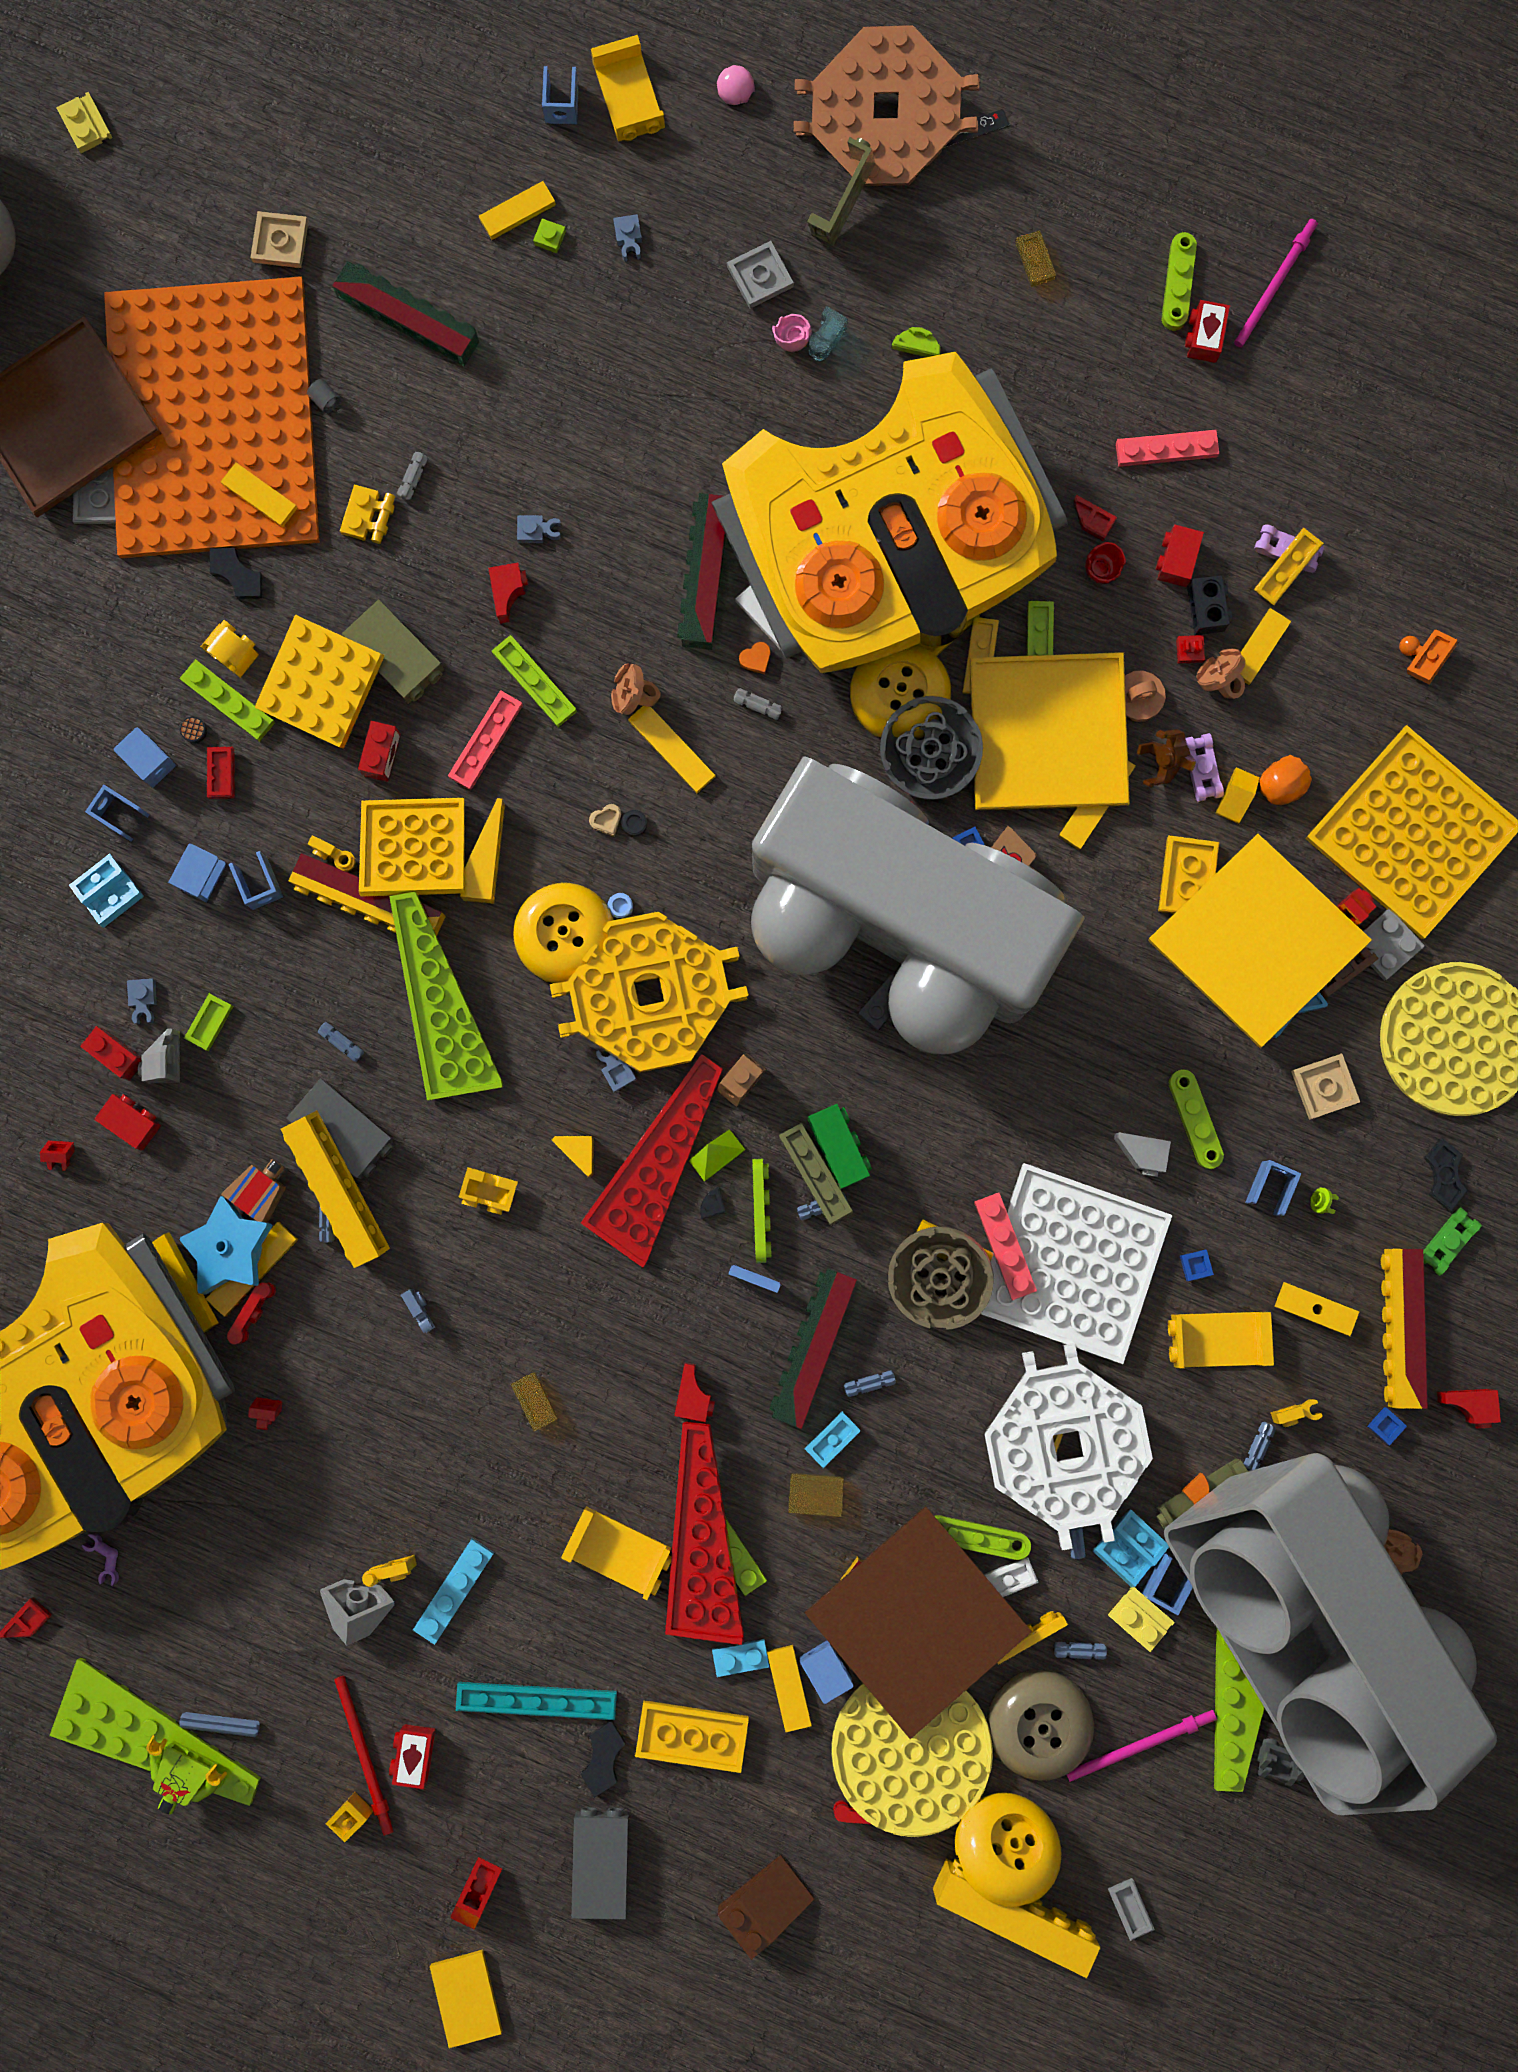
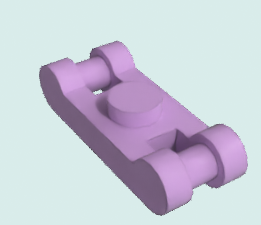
M1263 525L1260 532L1262 536L1256 542L1254 550L1278 560L1295 537L1277 530L1274 526ZM1271 540L1277 542L1276 547L1269 544ZM1323 546L1320 547L1304 567V571L1311 573L1316 571L1318 566L1317 559L1322 556L1324 551Z
M1203 734L1201 738L1196 739L1193 737L1186 738L1190 753L1196 760L1194 770L1190 771L1197 802L1205 801L1207 797L1212 796L1214 798L1223 797L1224 790L1220 782L1211 734ZM1203 748L1204 754L1196 756L1195 749ZM1210 781L1211 787L1205 788L1202 782Z

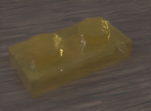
M1040 230L1017 237L1015 243L1031 287L1055 280L1056 274Z
M536 1372L511 1384L533 1431L558 1419Z

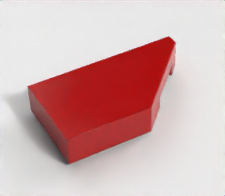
M1076 495L1074 505L1081 529L1104 541L1117 517Z
M32 1597L0 1631V1639L31 1637L36 1634L52 1614Z

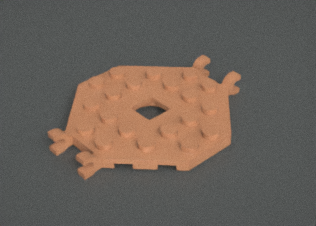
M913 25L863 27L813 81L795 79L797 95L813 94L812 123L794 121V133H796L797 137L814 136L851 176H853L860 161L851 157L847 141L849 137L855 140L861 138L871 145L870 148H872L875 165L864 186L910 185L916 179V176L960 132L978 133L977 117L961 119L962 90L979 91V75L974 74L961 77ZM898 93V118L874 119L875 95Z

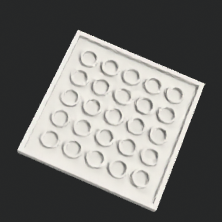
M1023 1163L1007 1214L1037 1291L1011 1300L993 1253L990 1261L994 1274L993 1290L989 1303L981 1314L1064 1344L1074 1343L1078 1349L1123 1364L1172 1215Z

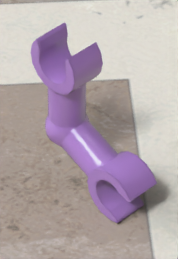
M88 1534L90 1538L94 1539L95 1545L92 1547L86 1543L82 1545L83 1549L88 1552L95 1550L106 1557L104 1571L101 1572L98 1578L99 1583H104L106 1574H110L112 1577L111 1585H115L119 1579L118 1572L115 1570L118 1557L117 1549L103 1543L99 1534Z

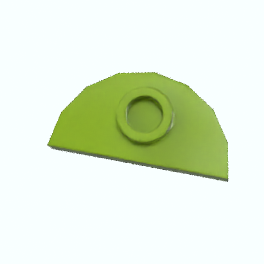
M911 327L909 330L897 335L891 346V349L924 357L940 355V345L930 331L921 327Z

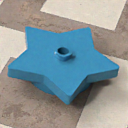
M220 1196L206 1225L180 1238L181 1243L197 1261L198 1293L206 1295L230 1280L258 1286L257 1264L261 1256L262 1243L271 1230L272 1224L243 1219L233 1203Z

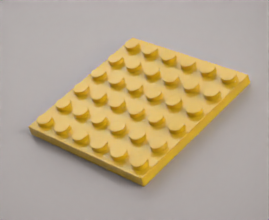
M1406 725L1305 839L1382 906L1398 916L1419 938L1424 939L1518 833V820Z

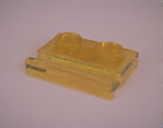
M791 1473L788 1513L841 1517L844 1477Z

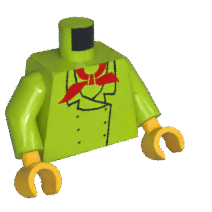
M153 1735L146 1746V1750L150 1754L151 1779L154 1781L153 1790L163 1795L158 1806L160 1811L166 1814H173L178 1803L187 1806L192 1801L200 1802L215 1792L218 1785L227 1775L226 1771L223 1774L217 1772L216 1768L219 1763L175 1741L166 1746L164 1750L168 1742L167 1739L164 1738L161 1743H158L155 1740V1735Z

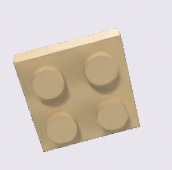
M258 211L251 251L252 262L302 268L309 222L307 217Z
M1343 1054L1291 1071L1309 1120L1360 1103Z

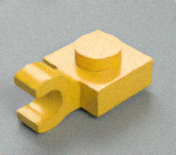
M1309 1399L1300 1405H1293L1270 1412L1273 1422L1282 1424L1283 1427L1298 1424L1299 1418L1306 1417L1311 1420H1318L1322 1417V1413H1310V1407L1318 1403L1314 1399Z

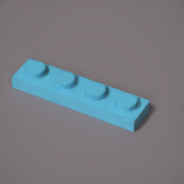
M472 1538L413 1631L435 1645L495 1552Z

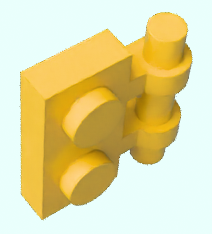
M354 484L340 533L365 541L368 532L373 533L371 541L381 544L382 538L388 530L386 525L389 515L393 514L395 508L393 505L395 496L386 493L384 500L380 502L378 501L380 496L378 491ZM374 512H380L377 522H371Z
M415 1555L392 1560L370 1568L363 1574V1583L368 1587H372L382 1579L390 1578V1581L393 1582L406 1578V1575L411 1574V1570L417 1566Z

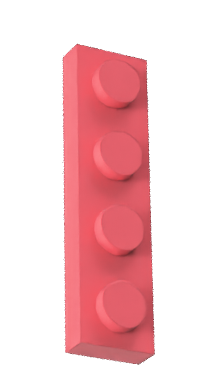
M1217 430L1117 439L1118 467L1217 458L1219 455Z
M500 690L448 774L451 780L470 791L472 790L523 707L522 702Z
M1000 1193L974 1201L1011 1300L1036 1292L1037 1289Z

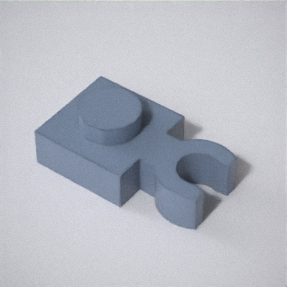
M638 214L613 218L617 245H623V260L627 261V253L629 251H634L637 259H640L641 252L637 243L642 242Z
M517 515L518 543H543V536H548L552 540L561 539L560 532L551 531L552 527L561 526L560 520L553 518L543 522L542 515Z
M153 978L127 980L128 1006L136 1007L132 1014L133 1023L140 1024V1016L142 1014H146L148 1023H153L154 1014L150 1011L149 1006L157 1005L156 980Z
M599 1050L596 1051L598 1059L607 1064L601 1071L614 1093L637 1080L629 1065L619 1059L617 1060L612 1054L608 1057H603Z
M409 1289L401 1294L423 1333L434 1329L435 1325L427 1315L424 1307L427 1305L426 1300L420 1291L416 1293L414 1289Z

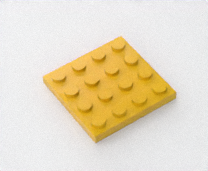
M295 615L255 708L344 749L385 655Z
M464 798L361 801L360 896H390L417 892L418 895L464 893Z

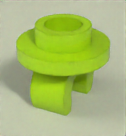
M1319 1188L1311 1196V1208L1319 1214H1334L1336 1210L1330 1208L1332 1199L1338 1200L1339 1197L1336 1194H1332L1329 1189Z

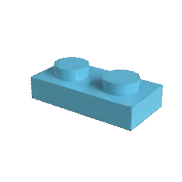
M841 1412L805 1447V1450L824 1468L861 1430Z
M765 1639L744 1642L742 1645L733 1644L712 1648L717 1677L769 1667Z

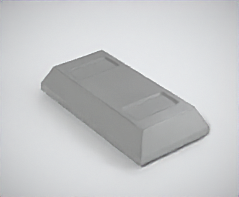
M1133 1878L1108 1888L1130 1941L1155 1930Z

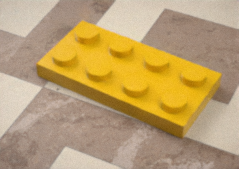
M644 1700L635 1757L741 1773L749 1716Z

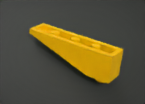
M497 798L464 868V893H460L463 901L494 904L505 810L503 799Z

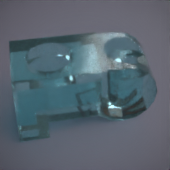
M826 306L821 314V328L813 333L809 339V354L814 360L822 361L830 355L847 329L848 318Z

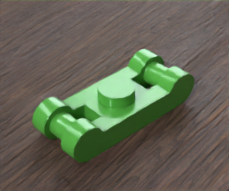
M1458 1208L1423 1250L1424 1264L1428 1263L1433 1267L1432 1271L1439 1276L1442 1275L1469 1239L1481 1228L1482 1224L1476 1219H1470L1464 1209ZM1459 1223L1465 1227L1462 1233L1455 1229ZM1437 1250L1443 1254L1440 1260L1434 1255Z

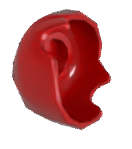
M1104 542L1094 547L1087 555L1085 562L1086 573L1096 583L1108 584L1120 576L1126 564V558L1123 550L1115 543Z

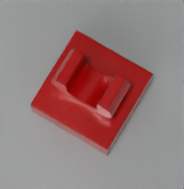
M1203 635L1177 637L1178 663L1204 662Z
M48 1140L39 1152L40 1162H47L49 1170L54 1168L55 1163H61L62 1171H65L70 1164V1157L75 1152L74 1142Z
M256 1397L249 1407L248 1418L257 1419V1429L267 1430L268 1424L271 1425L272 1421H275L282 1411V1401Z

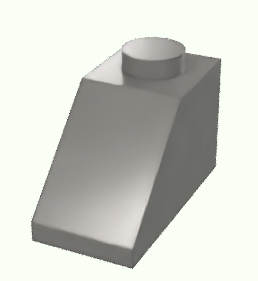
M1120 1132L1115 1134L1114 1140L1135 1169L1143 1170L1142 1175L1158 1177V1173L1166 1172L1171 1141Z

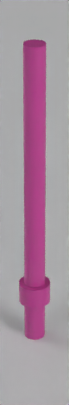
M1309 219L1303 231L1295 237L1292 242V249L1234 341L1236 346H1244L1301 251H1305L1309 245V238L1318 225L1316 220Z
M1210 1710L1196 1717L1188 1716L1182 1719V1723L1082 1764L1067 1774L1069 1782L1182 1734L1188 1733L1190 1735L1197 1732L1199 1727L1217 1720L1213 1710Z

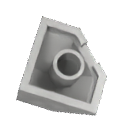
M167 1029L142 1054V1062L138 1064L139 1077H142V1082L149 1084L180 1083V1031Z
M343 1579L320 1590L332 1628L346 1646L369 1636L394 1606L393 1599L381 1585L364 1587L354 1585L352 1580Z

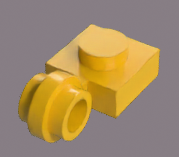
M313 835L311 836L308 845L314 849L312 854L323 860H326L327 857L334 859L335 866L345 872L354 868L356 860L352 853L341 851L335 846ZM344 858H348V859H349L348 863L345 864V865H342V864H341L342 860H343Z

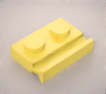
M89 92L85 93L86 96L82 98L77 97L56 107L80 153L103 143L102 140L106 138L112 139Z
M1135 1587L1130 1588L1128 1593L1121 1598L1108 1614L1110 1618L1149 1652L1163 1638L1169 1627L1175 1623Z

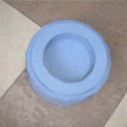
M617 893L610 897L608 908L614 918L624 919L631 915L633 903L628 895Z

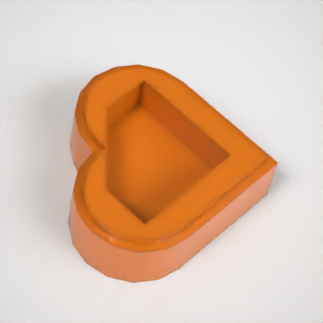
M757 642L751 649L743 650L739 655L741 667L765 674L770 658L769 646L764 642Z

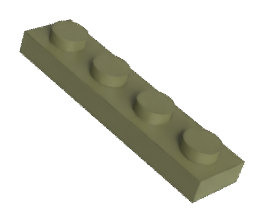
M802 1123L780 1134L781 1142L829 1225L831 1226L853 1214L851 1207Z

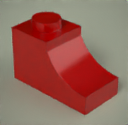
M519 563L488 568L496 615L500 624L510 622L509 615L512 604L520 595H525L524 586L528 585L526 570L521 571Z
M1358 888L1336 907L1358 925L1377 906L1373 903L1374 899L1367 891H1362Z
M685 1363L674 1416L706 1422L707 1416L712 1417L715 1401H710L711 1394L705 1393L700 1388L695 1375L696 1364Z
M1475 1389L1437 1392L1439 1403L1451 1404L1457 1407L1465 1415L1466 1422L1475 1424V1428H1491L1492 1423L1501 1422L1498 1390Z
M478 1857L450 1918L475 1929L502 1868Z

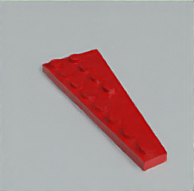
M702 1054L581 1221L582 1225L642 1268H644L648 1261L723 1071L721 1067Z
M684 1422L682 1424L665 1635L742 1645L744 1643V1631L711 1425Z

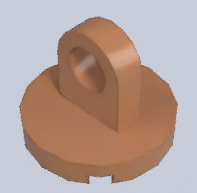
M1238 649L1222 650L1219 652L1221 656L1217 658L1210 657L1197 672V682L1205 691L1218 690L1224 698H1239L1245 689V681L1240 674L1245 667V658ZM1232 681L1234 682L1233 691H1231L1230 689V683Z
M627 663L617 672L614 682L617 683L616 690L613 689L611 692L612 705L616 712L629 715L638 705L652 707L659 700L661 693L658 687L652 682L643 679L641 667L636 664Z
M1133 671L1125 675L1126 717L1135 722L1148 721L1154 718L1163 708L1166 699L1165 688L1161 680L1154 674L1146 671Z
M1389 1529L1384 1547L1400 1574L1402 1575L1403 1572L1413 1571L1418 1568L1423 1555L1421 1547L1418 1544L1415 1546L1411 1542L1412 1538L1408 1535Z

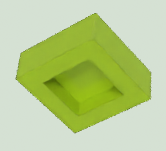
M542 219L533 240L534 245L558 253L566 233L565 226Z

